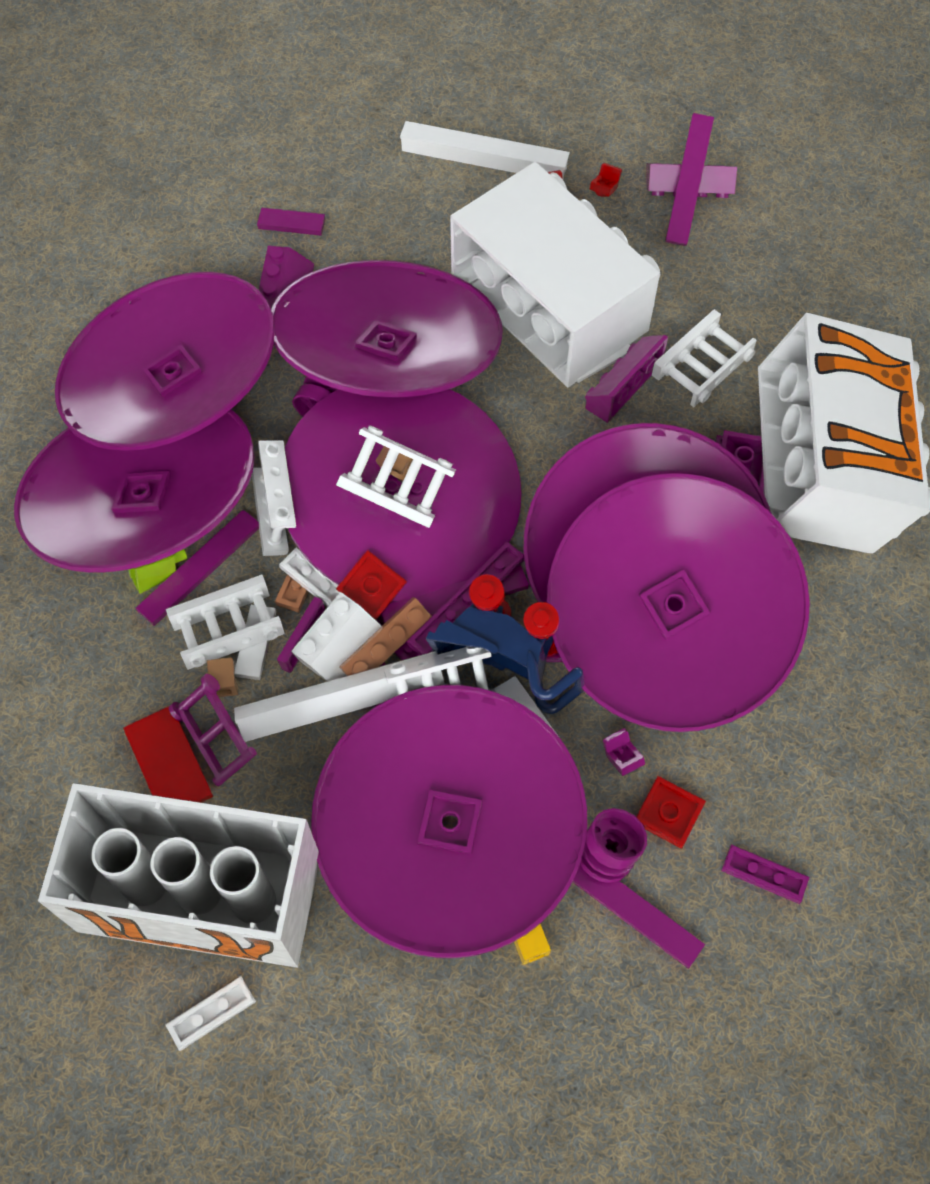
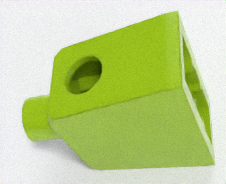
M183 549L154 563L128 569L129 575L139 594L169 578L176 571L175 563L187 559L186 552Z

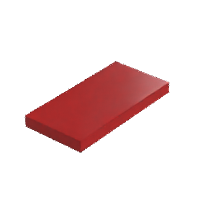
M169 706L123 727L152 796L198 803L214 797L180 722L170 714Z

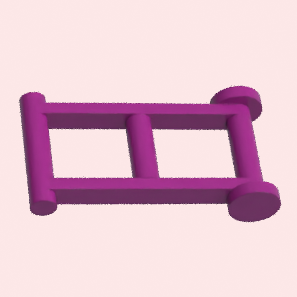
M205 674L200 679L201 685L181 703L173 702L169 706V712L176 720L184 721L215 775L212 779L213 783L219 787L254 758L257 752L253 747L248 748L216 693L220 689L218 681L212 675ZM206 695L220 720L202 734L189 709ZM226 729L241 755L223 769L209 743Z

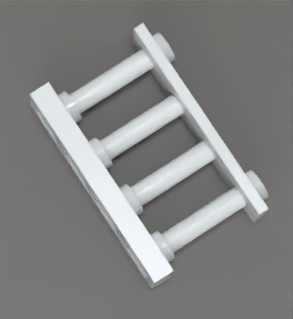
M715 309L654 363L652 376L658 381L664 375H670L693 393L690 404L692 407H695L699 402L704 403L715 387L743 361H750L755 354L754 347L757 340L752 338L746 345H742L719 328L721 314ZM709 335H714L737 353L729 359L708 344L705 338ZM694 348L701 349L721 364L722 367L714 373L690 355ZM685 362L708 380L701 386H698L675 368L676 364Z
M369 426L367 429L363 427L359 434L366 437V440L353 470L348 472V475L343 473L336 485L429 528L435 517L431 513L430 507L445 474L453 477L456 469L451 468L453 464L442 458L436 461L382 436L383 431L378 428ZM377 442L390 449L375 483L372 482L369 485L362 482L363 478L361 475ZM401 453L413 460L399 492L393 496L385 492L386 488L384 486L398 454ZM423 463L436 469L421 504L415 506L408 503L409 499L407 496Z
M283 440L259 441L261 468H253L252 481L263 556L286 555L289 549L285 528H296L284 442Z
M263 575L166 609L174 631L181 629L188 649L180 652L187 670L201 667L207 663V660L219 659L285 634L279 616L271 619L263 600L270 596ZM254 602L261 623L246 627L239 607ZM230 611L237 631L222 637L215 616ZM206 620L212 641L198 645L191 625Z
M466 646L465 648L405 664L402 662L394 663L389 668L383 670L388 684L395 682L398 695L408 692L406 679L421 676L423 686L431 687L434 686L431 673L447 669L450 685H461L457 666L472 662L477 687L490 690L488 689L482 659L491 657V653L482 648Z

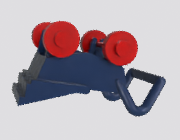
M486 574L475 578L469 588L472 605L453 623L448 620L445 623L440 622L435 633L429 631L425 638L434 652L437 651L438 655L465 648L466 646L487 650L491 653V657L482 659L483 664L493 666L501 671L506 668L528 679L536 705L544 713L555 714L584 692L582 689L585 685L584 675L580 667L572 669L549 689L543 688L542 679L546 658L558 654L552 635L558 630L560 623L558 612L549 603H534L528 607L524 614V628L512 617L511 608L504 600L505 590L503 584L493 575ZM573 683L575 684V686L568 690L554 703L549 704L546 702V700H551L557 697Z

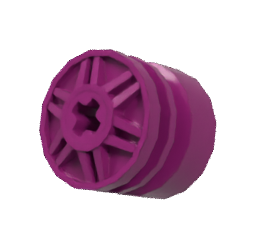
M306 376L303 385L299 387L293 397V407L303 417L316 403L338 389L319 383Z
M612 808L600 812L587 830L586 843L580 863L581 867L589 876L601 882L613 883L622 880L642 856L647 846V833L643 824L634 815L625 810Z

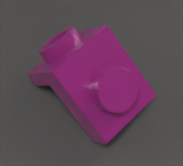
M625 728L603 739L607 758L622 776L645 765L643 755L630 742L629 733Z

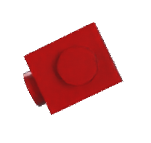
M603 163L599 175L591 181L589 190L594 191L598 196L609 197L618 188L622 169L608 163Z

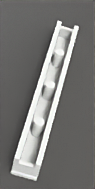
M405 121L400 135L402 151L514 173H518L533 162H536L546 172L561 170L562 179H564L570 154L567 151Z
M435 651L399 662L405 664L438 654ZM392 664L234 708L235 723L238 724L242 738L247 742L381 704L398 696L396 683L388 684L383 670L389 668ZM441 670L431 673L434 686L445 685ZM421 676L406 679L408 691L424 688Z

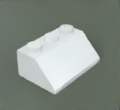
M340 592L291 652L300 662L326 682L346 677L339 666L382 626L361 606Z

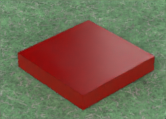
M367 550L337 586L336 590L357 603L372 618L377 620L406 585L407 581Z
M657 776L636 818L643 824L645 830L682 849L706 801Z

